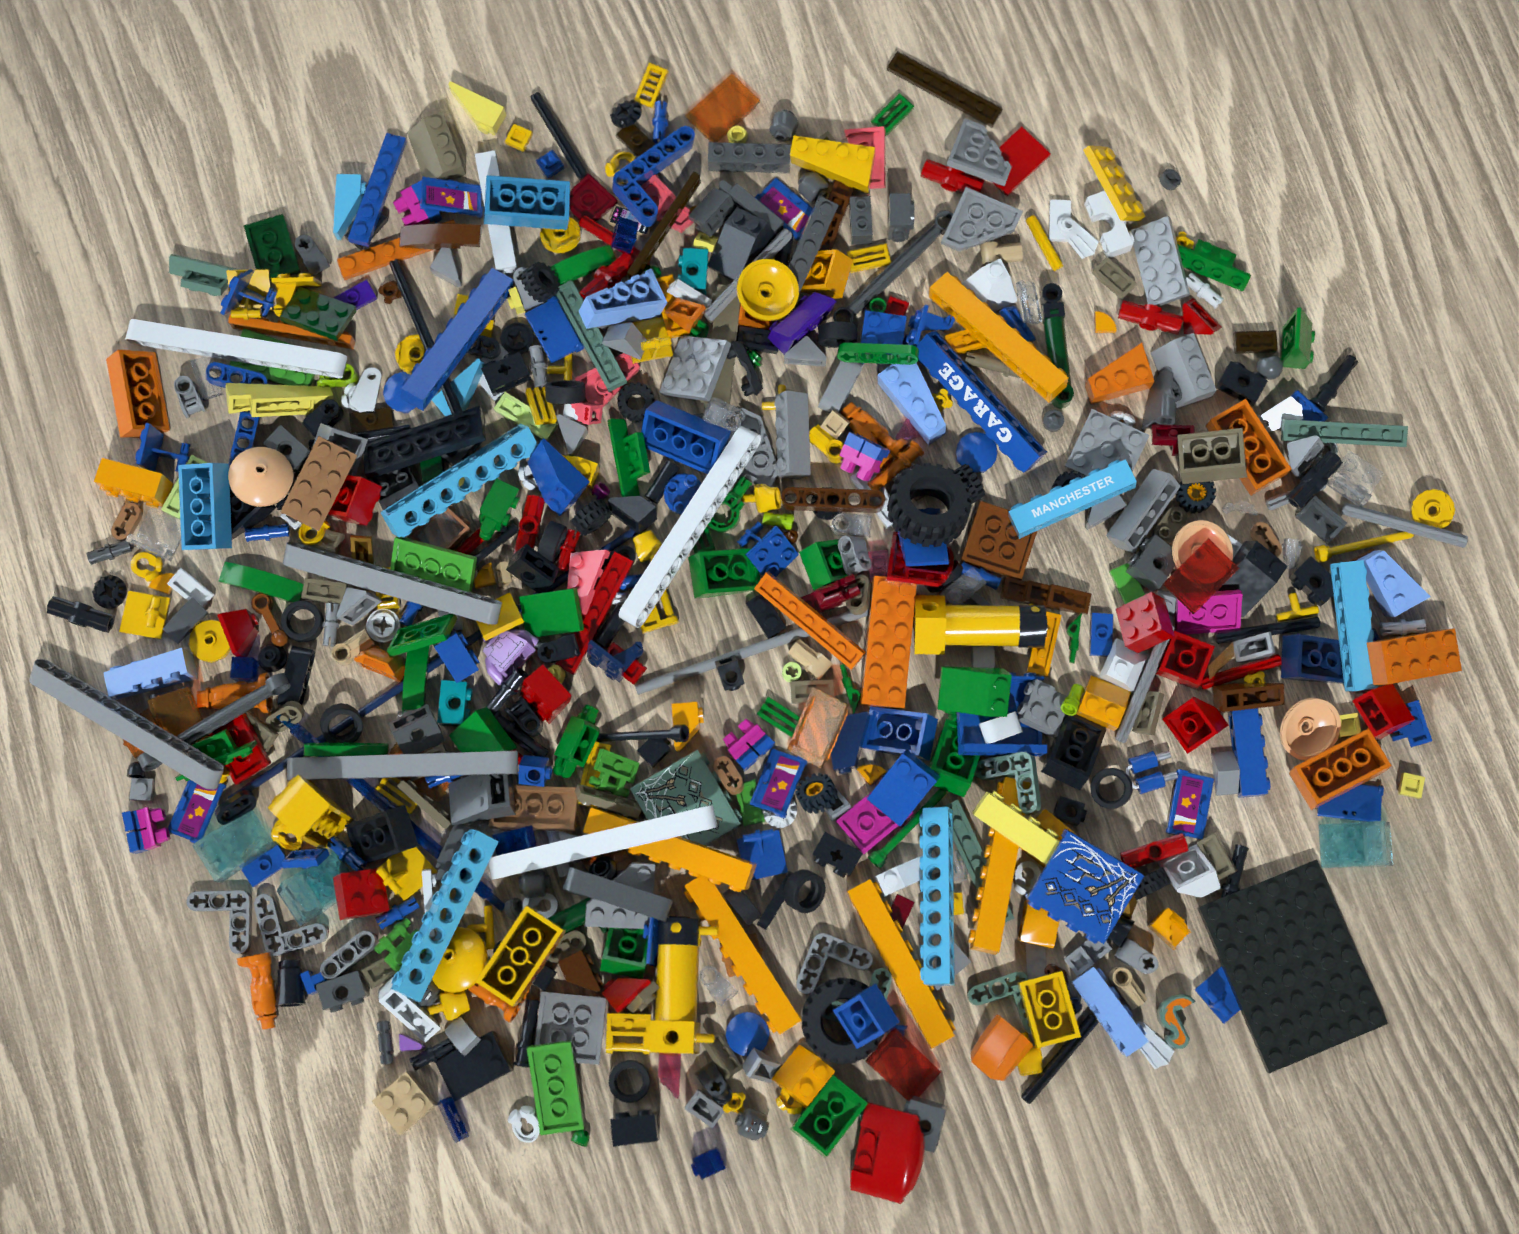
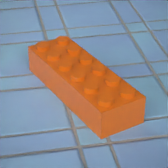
M874 576L872 578L860 705L893 709L905 708L917 584L887 580V577Z

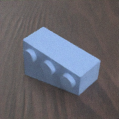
M1374 550L1356 560H1364V565L1367 569L1366 581L1385 617H1396L1431 597L1384 550Z

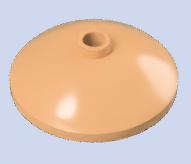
M254 447L241 452L232 461L228 472L229 485L235 496L244 503L259 507L270 506L285 498L293 485V469L288 459L279 451L268 447ZM262 468L264 471L259 473L257 469Z
M1198 520L1186 524L1177 532L1172 545V556L1178 571L1185 578L1198 584H1210L1220 580L1230 569L1233 560V549L1229 537L1222 528L1212 522ZM1194 552L1198 553V558L1194 556Z
M1307 698L1297 702L1288 710L1281 723L1280 740L1284 749L1297 759L1308 760L1333 747L1338 740L1339 731L1341 730L1339 713L1331 703L1321 698Z

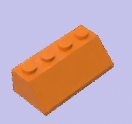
M117 350L106 358L120 437L140 438L141 431L145 428L146 423H150L161 433L170 431L156 352Z

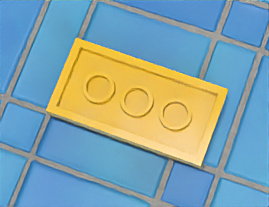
M1093 145L1083 149L1120 220L1140 221L1145 218L1144 208L1134 196V189L1131 184L1127 183L1124 177L1125 172L1117 164L1113 150L1106 146Z

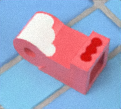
M584 401L575 404H564L563 416L583 424L601 423L603 405ZM595 409L596 416L592 419V412Z

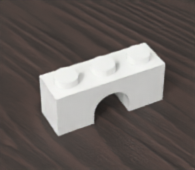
M1102 191L1088 196L1084 205L1091 222L1104 220L1110 224L1112 229L1109 232L1103 233L1100 239L1106 257L1110 259L1129 252L1134 243L1133 234L1127 230L1126 221H1121L1106 192Z

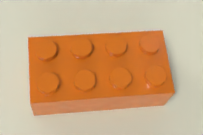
M1246 399L1210 419L1205 426L1209 432L1243 428L1247 477L1239 479L1250 496L1286 476L1292 470Z
M1455 628L1367 642L1373 685H1388L1462 671Z
M1368 728L1300 763L1289 772V775L1309 808L1313 810L1386 772L1392 765Z

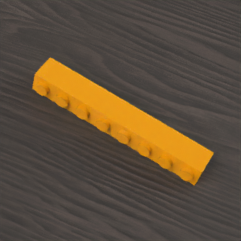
M946 272L930 286V299L951 317L953 316L956 322L964 329H967L972 336L1048 403L1067 387L1069 377H1067L1066 372L1061 368H1057L1048 356L1042 355L1032 342H1027L1017 329H1012L1001 315H996L986 302L980 301L971 289L964 287L956 276Z
M1005 777L1001 782H998L996 792L1005 798L1003 802L1010 806L1013 803L1019 807L1016 779ZM1023 781V788L1029 789L1031 782ZM989 826L988 836L991 839L990 844L986 845L984 857L987 858L986 866H982L980 878L983 881L982 886L978 887L976 893V900H979L978 907L973 910L972 921H975L973 930L970 929L968 942L971 943L970 949L996 955L1000 952L1019 846Z
M591 807L583 833L592 834L638 823V821L604 811L598 807ZM680 836L628 848V853L640 856L641 853L649 856L648 860L656 863L661 861L669 863L668 867L675 870L684 868L689 870V875L698 878L701 875L709 877L708 881L717 885H721L722 882L729 885V889L737 892L749 889L757 866L756 863Z
M703 875L700 878L697 877L685 885L687 890L683 893L690 903L695 902L699 909L696 910V913L702 922L706 920L710 926L718 927V935H711L713 940L719 939L722 944L719 949L725 959L730 957L734 964L731 968L737 978L739 976L743 977L746 982L743 984V987L749 996L754 994L758 1001L755 1003L761 1015L766 1013L769 1021L766 1023L772 1033L778 1032L779 1035L799 1023L801 1021L800 1017L715 884L708 881L709 877Z
M871 879L847 891V894L887 969L891 973L926 1042L932 1049L954 1037L953 1031L956 1030L950 1018L946 1020L942 1011L945 1008L939 998L935 1000L932 991H934L933 986L925 985L924 981L921 980V963L918 959L914 961L911 955L913 949L909 941H904L900 933L903 930L897 920L893 922L890 916L892 910L888 902H883L879 894L882 891L877 882L872 883Z

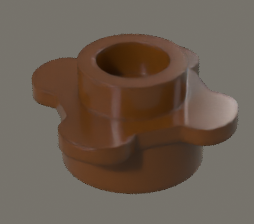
M394 280L385 283L378 289L379 294L383 295L386 304H391L393 300L402 298L397 282Z

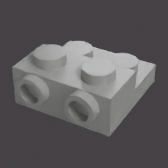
M1038 679L1028 682L1024 689V700L1017 709L1019 722L1053 738L1057 737L1065 715L1061 710V705L1068 696L1055 691V687Z

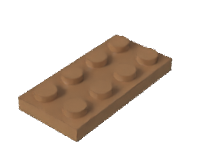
M318 436L280 512L319 531L357 455Z
M513 785L516 815L493 818L489 821L491 829L575 832L579 804L575 793L576 787Z

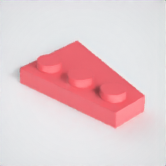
M885 127L845 129L844 132L850 144L875 147L876 156L870 189L886 188Z
M654 174L641 187L656 203L658 207L657 221L660 222L676 196ZM637 197L631 198L634 201L639 200ZM686 206L672 226V229L680 233L694 223L688 217L691 211ZM645 212V213H644V214L649 215V216L653 215V214L650 213V212Z
M625 353L615 357L628 383L640 370V366L638 363H633L631 356ZM596 368L575 378V381L584 382L586 401L602 404L603 407L626 385L624 384L608 392Z
M608 550L574 552L570 554L567 589L577 588L582 615H586L595 594L594 586L597 578L601 577L603 573L602 565L610 554Z

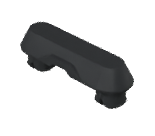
M732 341L727 359L731 360L737 357L741 366L747 372L748 383L741 386L744 395L747 397L752 394L757 396L763 389L759 376L743 342Z

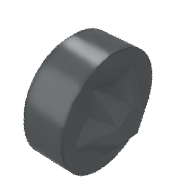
M1166 169L1159 178L1161 185L1167 190H1175L1181 183L1180 175L1172 169Z
M1050 410L1043 417V426L1050 432L1060 430L1064 424V416L1058 410Z
M519 898L509 899L505 903V913L512 921L517 920L523 911V902Z

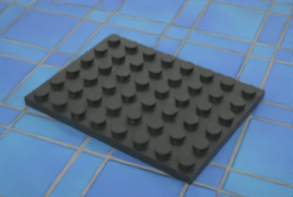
M1313 860L1197 908L1267 1073L1282 1069L1388 1024L1318 860Z

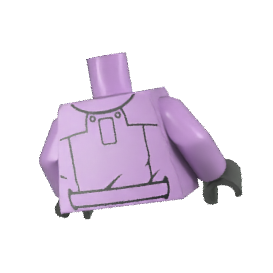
M521 629L505 631L487 641L483 638V641L487 644L483 649L487 656L485 658L487 673L498 685H501L502 680H506L513 672L512 668L514 666L521 668L536 651L534 647L537 648L538 652L539 647L546 642H538V638L528 631Z

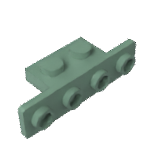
M176 254L169 256V273L183 277L181 279V287L188 288L191 291L205 292L212 296H221L228 288L227 270H241Z

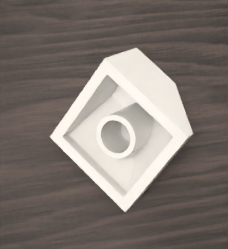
M1001 258L982 267L962 283L964 287L971 289L980 301L986 302L994 313L1018 301L1011 277Z
M1116 638L1099 677L1134 694L1150 654L1144 651L1136 653L1125 647L1124 641Z
M1197 845L1189 847L1187 852L1158 862V866L1164 868L1171 884L1178 893L1202 898L1221 889L1216 870Z

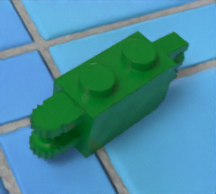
M586 704L577 717L571 716L554 753L557 756L552 768L555 775H561L567 779L573 775L572 773H574L576 766L584 768L600 733L599 727L595 726L598 709Z

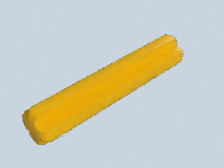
M1035 215L1028 217L1026 223L1052 270L1057 271L1061 269L1063 264Z

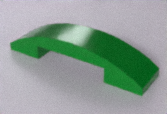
M608 245L569 257L551 266V270L555 271V276H558L559 279L557 282L562 285L570 280L573 281L590 274L601 266L608 267L616 260L611 246Z
M230 562L224 563L218 580L220 583L245 588L290 603L301 601L304 585L276 574Z
M432 645L407 652L402 695L403 713L409 710H416L425 705L426 679Z

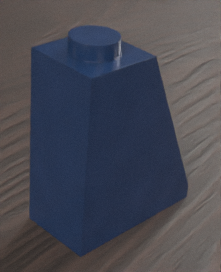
M868 712L825 719L832 766L835 772L839 771V774H848L852 772V769L857 768L870 720Z

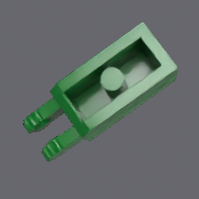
M496 478L480 508L479 520L482 525L479 535L481 539L490 540L495 530L500 532L503 525H508L512 516L509 513L512 508H517L521 499L518 497L519 488Z

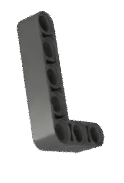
M571 867L563 886L564 891L590 897L665 922L673 902L671 899Z

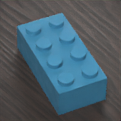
M486 175L484 224L567 230L569 223L570 181Z
M228 463L178 465L182 550L232 548Z

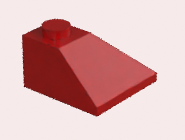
M247 609L218 614V619L232 654L242 661L246 660L259 632L256 626L259 625V621L255 613L251 614Z
M1192 697L1162 719L1187 754L1229 726L1216 707L1196 697Z
M612 978L603 986L605 991L602 994L616 1012L621 1013L652 981L648 979L618 978L615 981Z

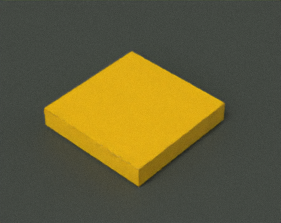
M510 592L495 599L502 602L498 624L494 625L476 621L485 641L524 623Z

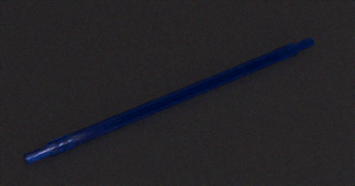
M282 714L276 716L279 721ZM290 718L288 721H282L290 729V733L301 743H321L301 724L291 723L292 720ZM318 756V757H335V756ZM363 778L344 779L381 812L396 808ZM410 819L418 844L438 860L443 847ZM464 868L460 871L461 879L466 876ZM480 880L474 892L483 900L487 899L500 912H503L505 910V903L492 893V889Z

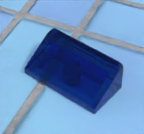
M449 1096L437 1102L454 1142L457 1143L469 1137L453 1098Z

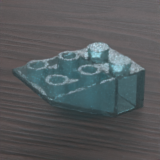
M251 811L209 833L192 846L214 881L222 883L276 845L255 812Z
M1372 821L1319 825L1321 868L1393 866L1389 822Z
M333 852L319 866L304 869L281 882L277 892L299 926H302L337 903L333 877L350 871L345 863L339 860V856Z

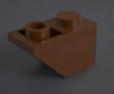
M581 950L558 962L567 982L595 992L602 991L600 986L603 985V982L598 972L594 974L591 965L594 963L589 953L584 954Z

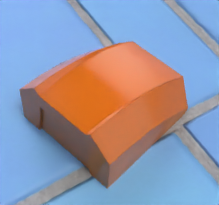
M373 646L360 652L354 658V661L362 668L401 682L403 679L406 662L402 655L390 657L387 651L380 649L379 646Z
M997 1014L971 1051V1062L990 1079L1004 1081L1031 1050L1033 1044Z

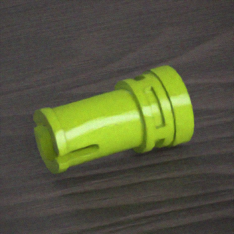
M764 512L763 525H776L781 527V529L792 530L794 514Z
M1073 684L1068 697L1065 698L1061 705V710L1064 714L1069 716L1077 714L1080 705L1079 701L1085 692L1082 685Z

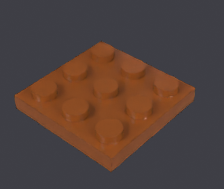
M980 501L961 562L964 561L970 565L1022 580L1037 531L1019 539L1008 517V511L1010 510Z

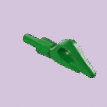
M1082 614L1070 623L1066 629L1067 634L1071 637L1069 663L1072 664L1075 663L1076 651L1079 650ZM1075 624L1076 629L1074 632H1071L1070 628Z
M845 664L840 665L843 676L841 680L852 708V714H855L861 693L852 687L851 677H848ZM853 693L857 694L856 703L853 701Z

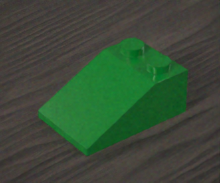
M1296 308L1282 329L1281 360L1283 367L1306 369L1313 362L1314 351L1311 350V343L1314 342L1315 331L1312 330V322L1302 308Z
M752 548L704 551L689 556L694 599L756 591L754 588L760 581V574L745 555Z
M942 666L937 709L981 716L1007 717L1012 674L1004 668Z
M947 718L929 767L941 776L934 784L935 787L965 797L972 784L980 755H958L957 722H952Z
M609 928L600 971L643 979L648 936L643 938L644 929Z
M832 1075L791 1126L790 1130L820 1155L827 1157L868 1103L836 1076Z

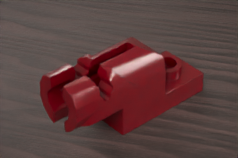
M1152 425V445L1171 446L1172 456H1179L1178 435L1195 433L1194 425Z
M851 574L815 589L813 593L800 598L820 614L843 605L842 602L860 595L861 592L858 586L846 592V587L857 583L854 574Z

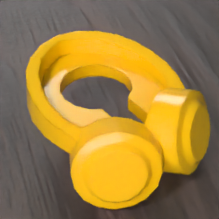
M630 152L616 154L610 163L605 165L606 175L614 177V174L619 171L617 170L619 161L627 160L630 163L636 159L635 156Z
M325 520L321 529L317 530V535L312 539L306 538V532L312 529V527L302 523L299 529L301 542L306 545L318 543L325 535L326 529L331 527L330 523Z
M140 552L134 555L130 566L136 575L144 578L147 582H151L157 578L162 570V559L160 557L156 558L147 552ZM142 558L147 559L149 565L154 567V570L138 569V561Z
M280 820L276 821L271 829L272 840L287 850H298L304 841L297 836L296 842L287 841L280 832L286 834L294 833Z
M781 1089L780 1096L776 1098L778 1107L783 1111L787 1110V1113L790 1114L801 1113L802 1105L794 1100L793 1104L789 1105L787 1101L790 1095Z

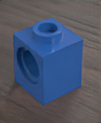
M523 755L519 764V784L544 787L547 779H551L552 766H549V758Z

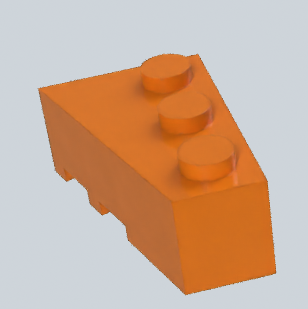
M1140 343L1088 378L1085 388L1091 405L1152 387L1155 381L1143 344Z

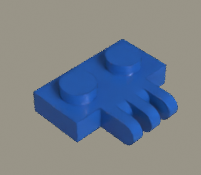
M1419 700L1407 703L1406 706L1415 721L1395 731H1399L1400 735L1393 736L1392 741L1408 738L1411 748L1432 742Z

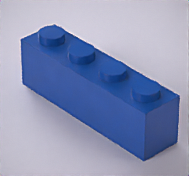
M1258 708L1228 712L1232 751L1240 768L1238 798L1267 795L1271 784L1269 777H1266L1265 771L1268 768V760L1263 755L1265 737L1261 735L1260 726L1263 724L1262 715L1258 713Z

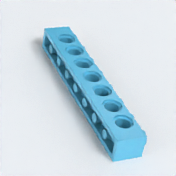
M520 423L380 513L392 534L399 538L405 537L418 525L422 526L428 523L432 516L445 512L451 504L464 500L465 495L481 489L483 487L482 484L498 478L504 470L514 468L518 461L531 457L538 444L529 427ZM516 444L515 452L511 453L512 446ZM499 455V461L494 464V458ZM479 466H482V471H481V473H480L479 475H477V474H476L477 468H478ZM464 477L463 485L459 486V480ZM447 488V494L441 497L442 490ZM429 499V506L424 509L423 504ZM412 511L411 517L406 520V513Z
M949 807L923 808V814H920L919 817L920 827H923V836H920V848L923 849V857L920 858V869L923 870V879L920 880V891L923 892V901L920 902V912L923 914V923L920 924V933L923 936L920 955L921 958H924V967H921L920 976L924 984L928 986H955L953 810ZM935 826H940L939 834L932 836V829ZM939 847L940 855L933 858V849ZM940 869V877L933 880V871ZM935 891H940V899L936 902H933V893ZM940 913L941 920L934 924L932 922L933 915ZM940 935V944L934 946L932 943L933 937ZM936 957L941 958V965L938 968H934L932 964Z
M469 829L461 839L462 845L459 851L453 855L451 859L452 865L449 871L443 875L442 885L432 898L431 902L433 904L430 910L424 914L422 918L423 924L420 930L414 934L412 938L413 944L409 952H406L403 956L399 972L393 976L391 989L412 1000L421 1002L498 844L497 840L478 830ZM472 849H474L476 855L471 860L469 853ZM464 868L466 876L461 879L460 871ZM455 888L456 896L451 899L450 891ZM443 908H445L446 916L445 918L441 919L440 912ZM435 928L437 931L436 937L431 939L430 932ZM425 948L427 955L424 959H421L420 952ZM413 969H416L417 975L411 980L410 973Z

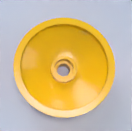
M760 259L750 263L740 274L737 282V296L742 307L751 316L764 321H774L785 317L795 307L799 296V287L795 275L786 265L772 259ZM762 291L767 292L768 297H764Z
M464 927L456 928L432 977V980L439 989L445 992L457 993L469 989L476 983L475 981L487 964V948L483 939L471 929ZM452 953V957L448 959L449 954Z

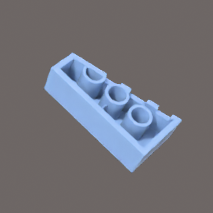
M651 268L642 275L637 274L628 281H621L612 288H605L587 296L579 309V313L587 329L659 317L667 304V300Z
M917 363L912 365L892 364L878 374V385L928 445H931L945 434L946 424Z
M183 648L148 659L134 661L129 665L114 666L110 668V671L103 672L108 696L114 700L198 679L193 655Z
M1091 967L1072 980L1071 983L1122 1055L1128 1057L1149 1042L1144 1036L1146 1032L1139 1023L1136 1024L1131 1018L1133 1014L1126 1005L1122 1006L1118 1000L1120 996L1114 987L1109 988L1105 980L1107 977L1100 968L1096 970L1095 967Z

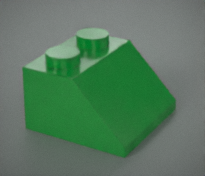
M840 539L815 542L799 552L813 591L848 576L844 571L841 554L838 549V541Z

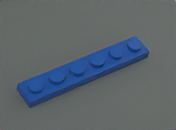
M386 133L349 233V242L369 247L407 143L405 137Z

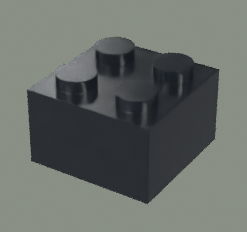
M652 1109L638 1110L637 1115H630V1111L618 1112L615 1114V1117L610 1119L613 1147L656 1142L660 1139L657 1112L652 1113Z

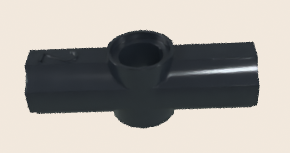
M1328 451L1315 466H1312L1302 476L1301 482L1286 497L1288 502L1300 510L1314 494H1317L1328 483L1329 477L1341 466L1343 462L1340 457Z
M53 596L47 605L48 614L66 619L68 622L86 628L88 626L109 633L114 625V615L96 610L92 606L75 601L74 603Z

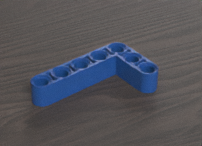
M689 126L680 127L614 174L612 191L638 222L645 227H651L656 223L658 207L642 189L641 185L692 149L695 132ZM684 137H685V138H688L689 140H688V141H685V140H682L681 138H684ZM665 149H672L673 151L668 152ZM650 160H656L657 163H652ZM634 171H640L642 174H635ZM624 182L626 185L621 186L618 183ZM637 197L639 200L634 201L631 198ZM645 212H650V213H652L653 215L647 216V215H645L644 213H645Z
M218 362L210 363L206 368L205 378L208 383L226 388V383H234L230 379L233 375H239L242 378V381L239 383L251 384L252 381L259 380L262 384H267L266 377L259 372ZM211 370H218L221 376L214 378L209 372ZM250 410L240 412L228 463L229 468L232 461L241 452L253 446L259 417H251ZM248 419L254 425L251 428H246L242 425V421ZM244 439L249 443V446L241 448L237 442Z

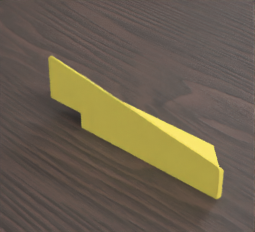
M226 383L228 413L232 414L250 410L251 417L308 415L316 410L324 401L332 400L334 396L331 388L324 386Z

